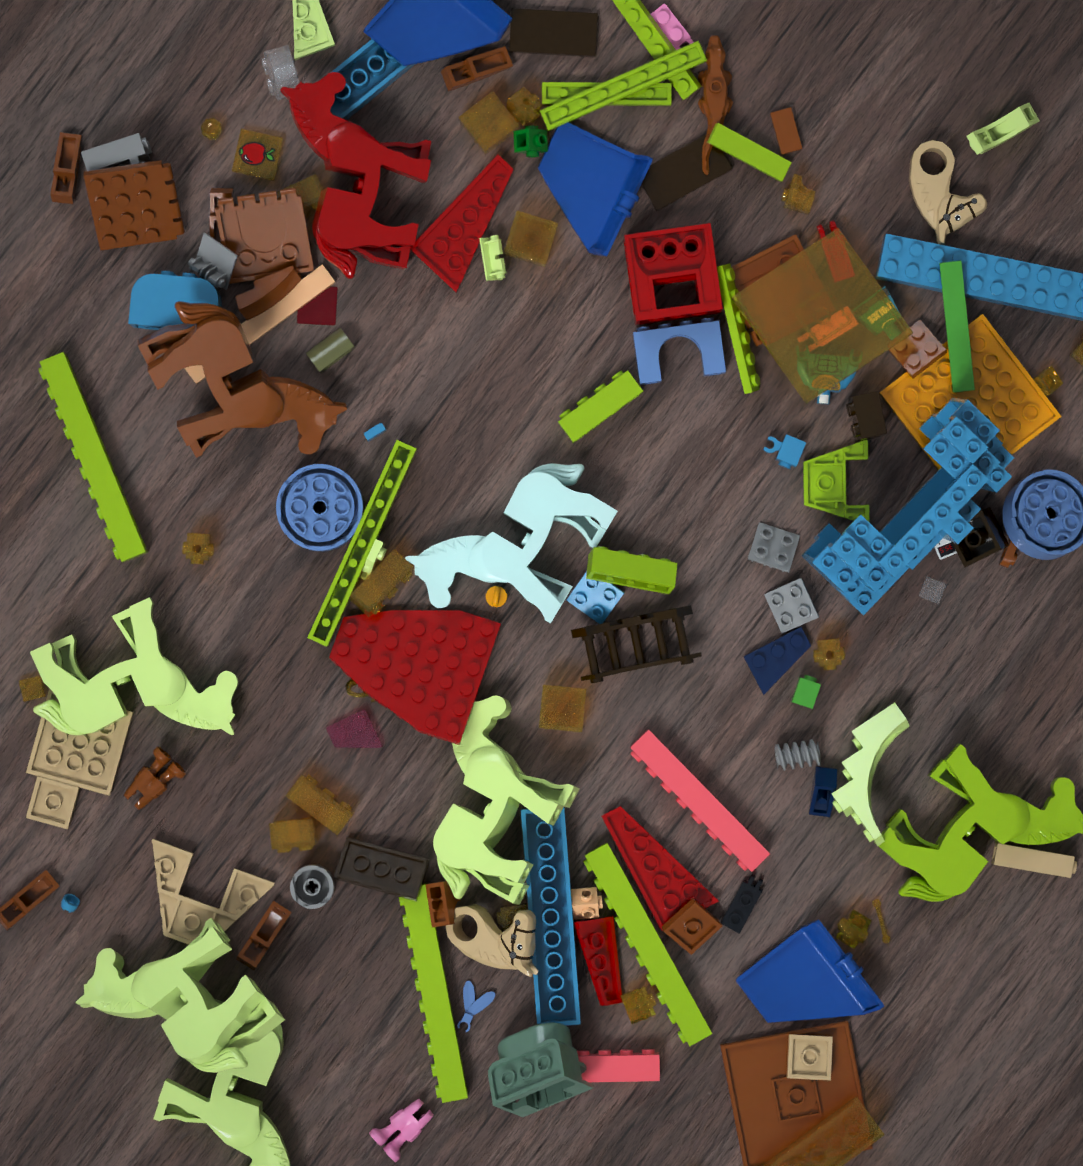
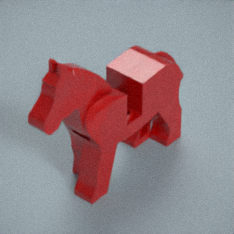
M331 72L315 83L300 82L294 89L288 87L280 89L281 93L289 100L291 114L299 132L309 147L324 160L325 170L359 177L354 182V193L330 187L321 191L312 224L317 245L323 256L335 265L348 279L355 277L357 258L353 253L362 256L370 263L402 270L406 269L410 248L415 245L419 224L410 223L398 227L385 226L374 221L369 215L378 192L380 167L421 183L427 182L431 160L428 159L431 141L424 140L412 144L404 142L379 143L361 126L333 115L330 109L334 104L335 95L344 89L346 80L342 74ZM392 245H396V246H402V247L395 248V247H391V246H392Z

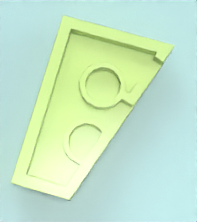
M293 0L294 59L298 60L335 46L319 0Z

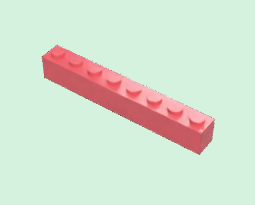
M649 729L630 746L633 750L630 754L638 762L643 760L648 767L645 770L653 778L658 776L663 781L660 785L669 794L673 791L678 796L676 801L683 809L687 806L693 812L691 817L699 825L703 822L708 827L706 832L714 840L719 838L724 843L721 847L729 856L733 853L739 859L736 863L744 871L749 869L753 872L770 855Z

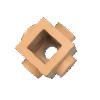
M597 887L571 889L573 920L599 918V909L603 908L602 895L597 896Z

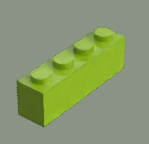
M622 370L612 377L613 382L607 386L603 383L594 390L596 393L591 398L585 396L576 403L578 405L573 411L568 409L559 416L561 420L558 421V424L573 444L643 393V390L629 371L625 373Z
M598 546L593 547L588 555L586 579L670 594L676 584L677 563L665 558L654 559L645 554L633 555L624 550L612 551L608 550L607 547Z

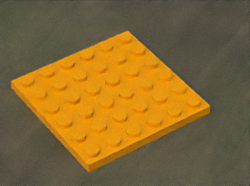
M984 314L968 324L975 390L953 393L948 343L946 341L942 345L947 350V353L922 373L912 379L906 372L879 392L938 470L941 466L923 449L931 440L919 428L933 413H938L952 398L968 399L1000 430L995 436L1003 443L1002 446L1011 455L1062 417Z

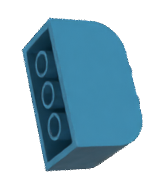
M161 271V274H147L139 278L132 288L128 324L133 328L159 330L167 325L183 324L174 307L177 301L209 303L222 308V298L218 290L209 281L198 278L193 273H183L182 276H176L171 271Z

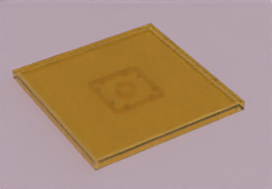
M839 228L732 296L733 302L806 404L913 334V331Z

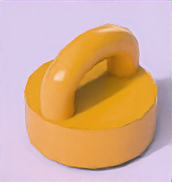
M493 586L489 588L486 593V601L490 606L501 607L506 603L507 593L502 587Z

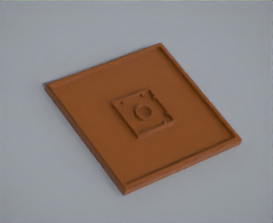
M848 1020L720 1044L743 1166H787L873 1149ZM788 1034L833 1037L831 1081L786 1078Z

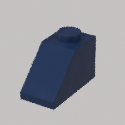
M816 766L812 783L809 815L831 816L832 802L834 801L832 793L837 789V769Z

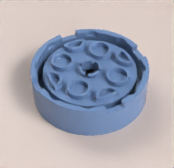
M326 464L308 465L295 471L281 486L276 501V514L283 532L297 545L312 551H330L348 543L353 538L364 513L363 496L356 482L341 469ZM319 501L324 502L326 505V510L321 514L314 511V505Z
M1043 470L1022 479L1008 492L1003 505V524L1008 537L1021 552L1036 559L1053 560L1072 552L1083 544V486L1074 477L1058 470ZM1047 508L1054 509L1056 513L1055 518H1049Z

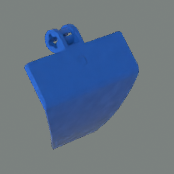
M389 0L364 28V33L403 66L455 55L500 41L511 23L512 17L492 0Z
M566 123L556 128L549 142L548 152L544 153L538 170L588 252L598 256H607L625 218L631 217V210L635 202H638L640 199L637 196V192L653 158L645 155H635L571 123Z
M815 920L801 927L736 978L738 985L767 1023L866 1015L881 1010L884 1007V1004L862 977L863 967L857 965L852 958L853 954L851 952L846 954L843 952L820 920Z

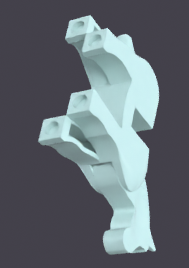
M545 464L536 467L521 479L504 511V515L533 531L532 534L527 533L521 543L524 546L523 549L498 534L491 532L487 536L471 535L452 538L429 547L419 556H406L405 559L415 565V575L419 576L426 583L429 600L437 608H445L450 604L451 594L449 587L453 584L455 574L463 573L487 583L512 584L528 602L535 605L541 611L545 621L551 624L573 586L530 569L529 565L542 549L550 533L553 521L563 522L576 528L584 536L589 547L593 548L597 547L618 511L590 494L576 492L565 487L577 483L584 471V465ZM591 517L597 520L600 525L593 521Z

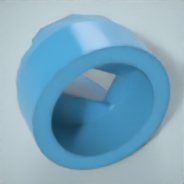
M65 894L61 901V908L63 911L67 910L68 913H72L78 908L80 900L73 894Z

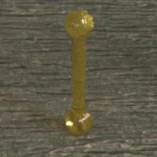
M875 899L872 901V905L876 908L883 934L882 941L889 943L890 936L887 935L880 910L881 902Z

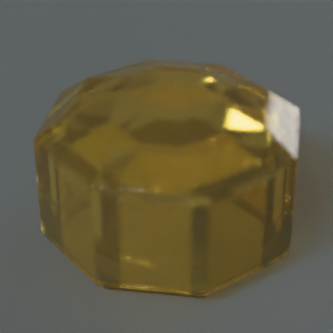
M214 118L205 119L201 125L202 135L209 140L218 139L223 132L221 123Z

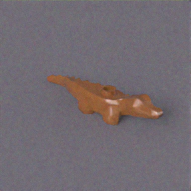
M717 35L710 37L705 51L707 70L701 71L698 75V81L703 87V97L698 101V106L708 120L707 134L702 147V169L705 175L709 174V156L713 147L707 141L715 124H724L725 117L733 105V101L728 97L727 90L732 75L729 71L723 70L726 55L721 40Z

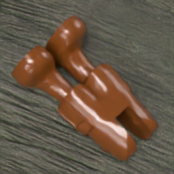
M159 746L153 750L155 756L153 764L150 768L144 766L136 774L133 783L124 793L127 800L135 795L138 790L144 795L134 805L138 810L144 808L153 799L160 797L167 790L166 783L175 777L182 779L187 774L178 762L173 761L160 777H156L159 770L172 759Z

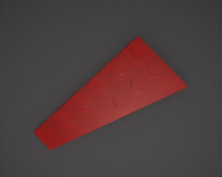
M499 155L485 167L415 241V245L410 248L455 293H457L480 244L479 238L483 237L514 171Z
M621 806L601 815L661 931H663L662 926L692 898L705 909L719 902Z

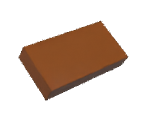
M791 107L771 112L770 117L781 155L802 150Z

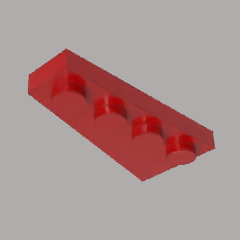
M614 916L573 922L600 1006L623 1003Z

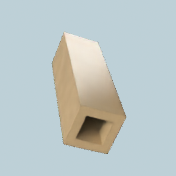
M997 842L994 844L991 861L993 865L1071 878L1077 868V861H1074L1075 857L1072 855L1009 844L1002 845Z

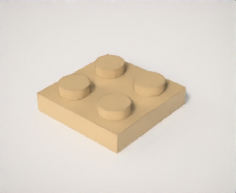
M37 776L26 818L69 829L80 787Z
M788 1034L786 1078L831 1081L833 1037Z

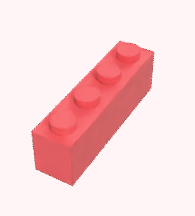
M621 1049L620 1053H611V1050H598L596 1054H590L589 1050H577L579 1061L586 1065V1071L581 1074L582 1080L587 1082L660 1081L659 1052H655V1049H642V1053H633L632 1049Z

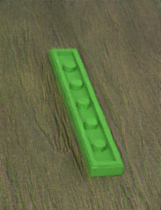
M962 261L941 262L939 267L953 393L975 390Z

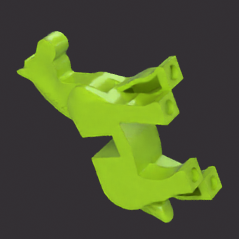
M958 743L944 760L941 759L927 776L956 793L968 803L948 822L935 844L921 838L913 830L907 814L899 808L885 824L887 827L881 833L885 842L878 847L899 865L908 867L921 875V877L912 876L908 878L898 890L900 896L915 897L929 902H939L965 892L988 863V860L962 839L964 836L968 837L974 831V824L1002 845L1008 841L1026 845H1041L1059 842L1077 833L1083 834V814L1076 806L1075 786L1069 778H1054L1050 786L1052 795L1047 798L1043 808L1038 809L1016 795L994 791L981 771L969 760L966 748Z

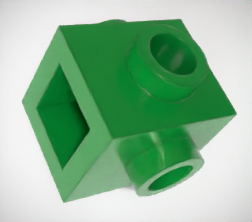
M532 125L525 126V129L513 131L514 153H523L528 158L539 157V153L548 152L547 130L538 129V126Z

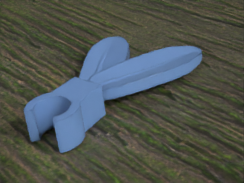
M466 981L463 987L465 1014L462 1020L458 1022L457 1027L460 1028V1024L466 1022L468 1028L465 1031L468 1032L473 1015L482 1011L494 1000L495 992H486L475 1001L474 986L472 982Z

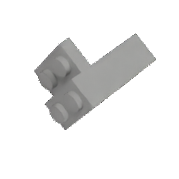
M137 133L82 151L81 154L87 171L144 163L150 160L149 154L152 153L146 137L142 138Z

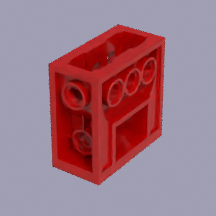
M711 223L624 235L623 242L635 325L720 314L723 307ZM693 244L696 247V251L689 252L685 246ZM671 247L675 253L668 255L664 252V248ZM644 250H650L653 252L654 256L651 258H646L643 256L642 252ZM694 280L697 304L664 309L656 308L654 286Z

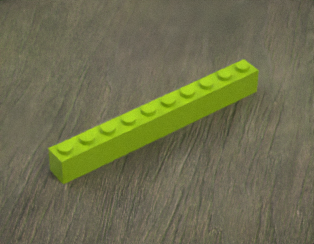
M61 352L40 361L41 367L38 368L43 380L47 379L50 386L47 388V392L51 400L55 399L58 407L55 408L59 420L63 419L66 425L63 428L66 438L68 440L71 439L73 442L72 453L76 460L80 459L82 467L79 468L83 479H88L91 486L88 488L92 500L96 499L99 507L96 508L99 518L105 520L107 527L104 530L108 539H112L115 547L112 549L116 559L127 562L148 553L67 354Z
M396 440L307 638L329 647L363 572L368 554L375 539L379 537L416 455L417 448Z
M606 842L584 854L586 859L583 862L589 872L593 870L597 878L594 879L598 890H604L607 895L604 900L609 910L614 908L618 915L614 918L619 928H625L628 934L625 936L630 948L635 946L638 955L635 956L641 967L646 966L649 972L646 974L651 986L656 984L659 993L656 994L662 1005L667 1004L670 1010L667 1013L672 1024H678L680 1031L677 1033L683 1044L687 1042L689 1046H692L710 1036L712 1032L609 844Z
M423 883L417 901L399 897L400 906H405L406 914L402 915L404 927H409L410 935L406 936L409 949L413 948L414 957H410L413 970L417 969L418 978H415L416 990L421 991L422 999L419 1000L421 1013L425 1012L426 1021H423L425 1034H429L430 1037L427 1048L429 1056L433 1055L434 1064H431L433 1077L437 1076L439 1085H435L437 1098L442 1099V1103L468 1098V1091L437 929L431 925L425 886L428 883Z

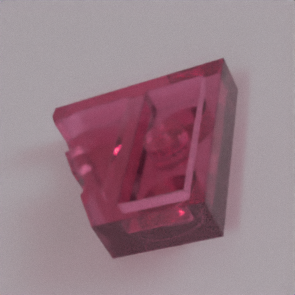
M365 709L326 727L334 747H383Z

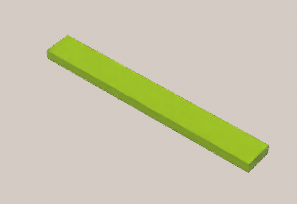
M698 40L540 110V113L548 131L705 63L707 59Z

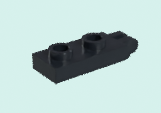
M751 874L748 881H742L721 920L722 925L739 934L763 891L760 888L763 882L761 878L758 879L756 885L752 884L756 877Z

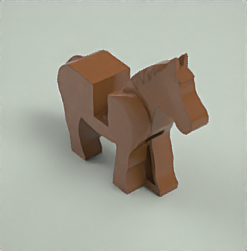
M177 301L174 307L183 324L167 325L138 339V347L148 365V373L157 390L163 388L170 377L179 370L189 366H203L209 388L219 405L213 410L177 421V428L187 446L190 445L196 458L201 456L212 442L221 439L232 428H265L291 419L297 422L299 450L303 454H313L319 449L324 432L332 425H336L337 415L347 410L346 403L334 402L323 392L312 386L290 378L269 377L262 369L232 382L230 373L253 363L252 350L238 318L232 312L209 303ZM164 353L161 357H159V358H157V359L155 360V358H156L158 355Z

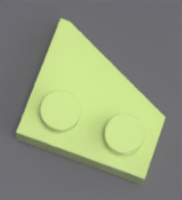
M375 539L366 559L361 579L369 581L378 560L382 561L387 552V549L384 548L385 543Z

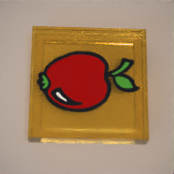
M241 129L232 172L275 181L284 139Z

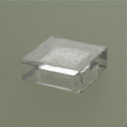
M926 576L918 597L939 604L946 584Z

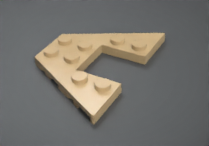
M152 839L163 935L189 945L199 936L205 926V922L210 918L219 923L222 929L226 931L275 885V882L234 868L220 908L183 896L179 893L194 853Z

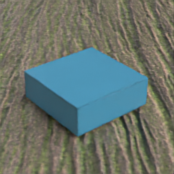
M379 423L364 432V436L369 442L387 430L382 423Z

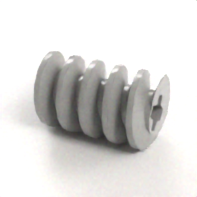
M813 739L809 740L808 746L805 741H801L800 747H798L796 742H792L791 748H789L787 743H784L782 750L779 744H775L777 769L781 765L783 770L786 771L787 764H790L793 770L796 763L803 768L806 761L809 767H812L813 760L816 761L818 766L821 765L818 742L816 745Z

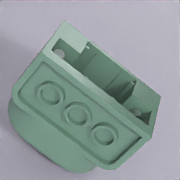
M561 1023L537 1024L504 1038L497 1047L499 1060L492 1063L488 1070L493 1106L520 1117L528 1116L594 1088L592 1083L582 1080L581 1074L586 1071V1065L579 1061L577 1050L572 1045L570 1029Z

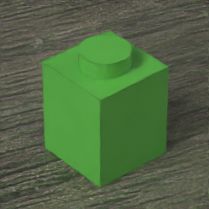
M805 675L804 678L799 677L791 702L813 709L821 684L816 683L817 678Z

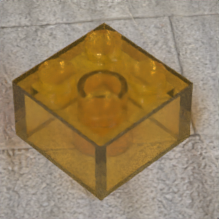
M493 91L458 117L459 122L485 155L514 134L513 131L519 130V124Z
M516 211L504 255L546 267L558 229V223Z
M543 684L539 728L582 732L586 689Z
M316 817L272 821L269 823L272 850L277 849V853L290 852L292 847H299V851L311 850L314 848L313 845L318 843Z

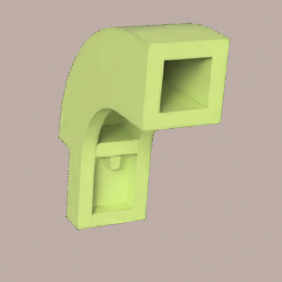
M1027 103L997 121L967 135L970 147L976 154H983L1015 137L1040 120L1030 103Z

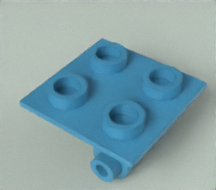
M585 573L566 601L597 623L602 624L625 592L611 583L586 579Z

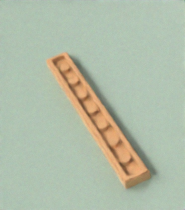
M323 264L304 277L288 295L273 307L241 324L249 345L253 344L336 283ZM202 365L185 368L196 384L206 378Z

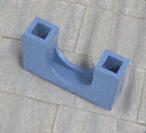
M714 318L701 319V323L693 324L692 321L679 322L680 326L671 327V323L658 325V329L650 330L649 326L637 328V332H633L639 385L660 383L662 381L659 350L667 340L674 337L688 338L697 345L701 354L703 376L725 374L726 367L719 321H714Z

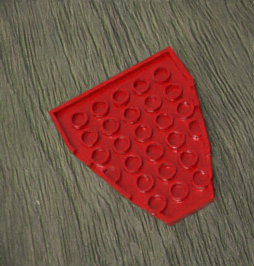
M390 610L343 617L329 658L364 693L383 707H387L401 720L403 719L413 726L416 731L460 745L501 623L461 610Z

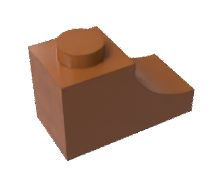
M447 881L425 884L432 927L455 924L454 911L457 902L461 901V899L454 897Z

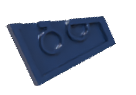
M802 627L744 656L763 695L811 647Z

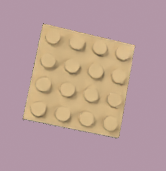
M49 689L46 701L53 699L59 702L53 691ZM126 710L128 716L96 733L84 735L64 733L41 717L26 773L110 796L133 712Z

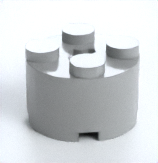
M308 864L301 867L294 874L290 883V892L293 899L307 909H316L324 906L332 898L335 891V880L332 873L326 867L319 864ZM311 881L314 884H318L315 892H312V889L307 887Z

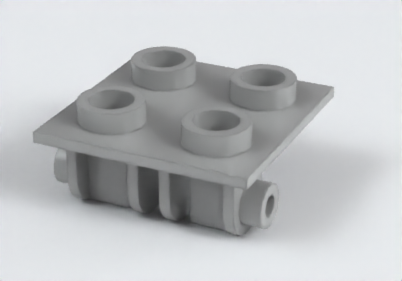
M204 232L197 257L195 259L191 258L188 261V265L191 270L199 273V276L210 281L216 288L220 287L227 290L238 255Z
M759 522L748 559L751 562L755 561L763 564V566L767 565L770 566L769 568L773 567L782 570V572L789 573L800 535Z
M802 578L764 594L781 633L819 618Z

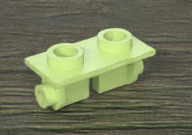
M499 235L479 238L486 281L503 280L507 271L504 258L499 259V255L503 254L502 239H499Z

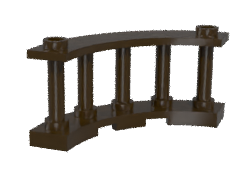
M691 605L571 630L572 638L581 637L582 641L585 642L591 671L590 675L581 676V681L590 680L591 683L604 681L603 677L627 671L679 661L681 665L694 663L693 658L701 657L702 655L701 652L690 654L683 620H685L684 616L693 614ZM672 618V622H675L681 656L669 658L662 624H664V620ZM651 622V626H654L660 660L645 662L638 629H640V624ZM627 627L631 634L637 664L621 667L614 634H616V629ZM603 632V636H606L613 669L599 672L593 639L595 638L594 634Z

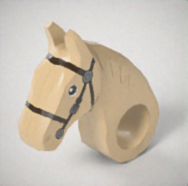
M931 140L922 143L912 154L909 167V184L917 208L923 218L935 230L937 243L944 245L946 235L960 229L986 210L987 200L980 193L972 194L968 197L949 193L955 162L952 150L943 142ZM926 152L938 153L944 160L943 172L937 175H930L923 171L920 166L921 155Z
M471 904L455 909V924L446 925V931L450 941L462 953L490 967L518 969L529 977H532L533 974L537 975L539 970L532 963L536 948V916L531 910L523 909L517 911L513 918V923L502 932L486 908L480 905ZM465 915H470L477 923L478 929L474 938L468 937L462 929V920Z

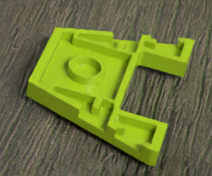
M863 440L803 462L804 506L852 521L861 514L870 523L869 505H847L846 460H868V440Z

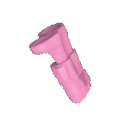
M420 1099L415 1100L406 1108L399 1110L390 1117L391 1124L385 1128H373L369 1132L370 1136L380 1146L397 1130L401 1132L395 1139L383 1147L386 1154L395 1163L401 1157L400 1148L406 1140L408 1142L414 1141L434 1115L431 1110L422 1114L418 1120L412 1115L424 1104Z

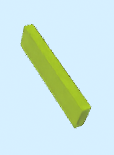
M720 123L715 124L707 141L712 146L779 182L783 181L792 163Z

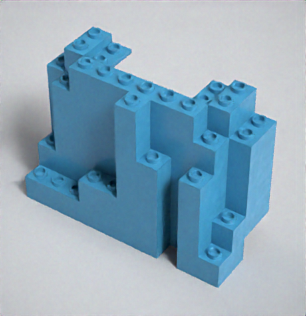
M952 398L938 413H933L919 428L931 440L923 449L941 468L880 532L861 514L847 527L842 535L828 523L815 536L814 539L816 541L801 555L862 615H865L908 569L913 570L942 539L959 544L973 529L968 522L981 510L971 498L980 489L997 493L1012 477L1005 470V467L1014 457L1002 446L1003 443L995 436L1000 430L968 399Z

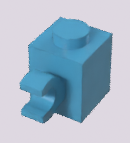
M787 434L782 442L769 436L767 440L772 441L774 447L772 449L764 447L763 450L766 453L778 451L775 460L779 461L778 465L787 469H791V466L797 467L806 442Z

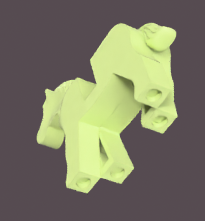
M150 597L112 616L136 653L137 658L115 664L90 680L82 673L77 663V640L73 634L30 652L43 682L53 691L59 701L47 700L36 705L33 711L49 721L58 730L70 735L96 733L128 716L115 684L121 686L131 681V676L145 706H154L167 717L182 724L208 730L222 729L228 734L234 735L230 723L236 715L233 713L232 699L238 687V678L230 671H223L218 675L215 685L209 686L202 693H198L183 670L162 655L158 630L153 621L154 603ZM54 651H55V654H56V657H57V662L55 661V658H54Z
M496 695L474 702L460 745L452 743L457 762L465 774L463 784L492 799V802L485 807L484 817L466 807L452 804L434 835L433 846L437 855L439 870L449 884L455 898L461 899L470 885L469 877L465 872L468 871L486 889L513 904L520 905L530 886L524 882L533 864L524 860H506L499 856L493 848L508 830L520 803L546 823L554 826L563 807H571L579 788L571 784L557 785L545 779L526 776L514 758L490 739L489 733L496 726L497 720L506 718L512 709L507 699Z
M212 918L205 922V926L199 936L181 952L168 958L147 963L128 977L122 972L124 966L123 957L111 948L101 950L96 958L94 975L87 984H84V995L76 1001V1004L82 1008L94 1007L106 1014L118 1017L146 1018L160 1015L166 1019L161 1026L177 1054L189 1061L197 1069L212 1073L246 1068L248 1062L240 1049L260 1041L285 1020L275 1004L264 996L255 981L247 975L240 979L233 994L219 1006L208 990L199 982L217 958L232 950L228 943L230 941L229 937L220 924ZM259 1004L258 1008L254 1012H252V1010Z
M214 999L218 1006L224 1003L220 1000ZM259 1004L252 1010V1012H254L258 1008ZM281 1024L260 1041L240 1049L248 1062L246 1068L231 1069L217 1073L211 1098H206L167 1078L160 1093L159 1104L153 1119L157 1121L178 1119L184 1122L207 1123L224 1143L252 1159L249 1166H291L288 1151L280 1132L269 1116L263 1112V1101L233 1091L238 1077L267 1086L283 1050L284 1042Z

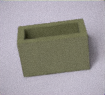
M338 328L307 351L306 354L318 371L323 373L354 350L355 346L343 330Z

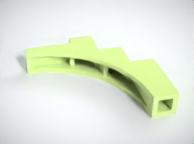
M895 702L852 730L854 736L852 742L859 751L842 762L844 767L842 773L849 782L832 793L835 800L832 804L838 813L843 811L846 817L851 815L857 825L862 823L866 829L863 831L869 842L874 841L877 846L885 841L876 826L872 813V780L877 764L887 747L899 734L909 727L906 717Z

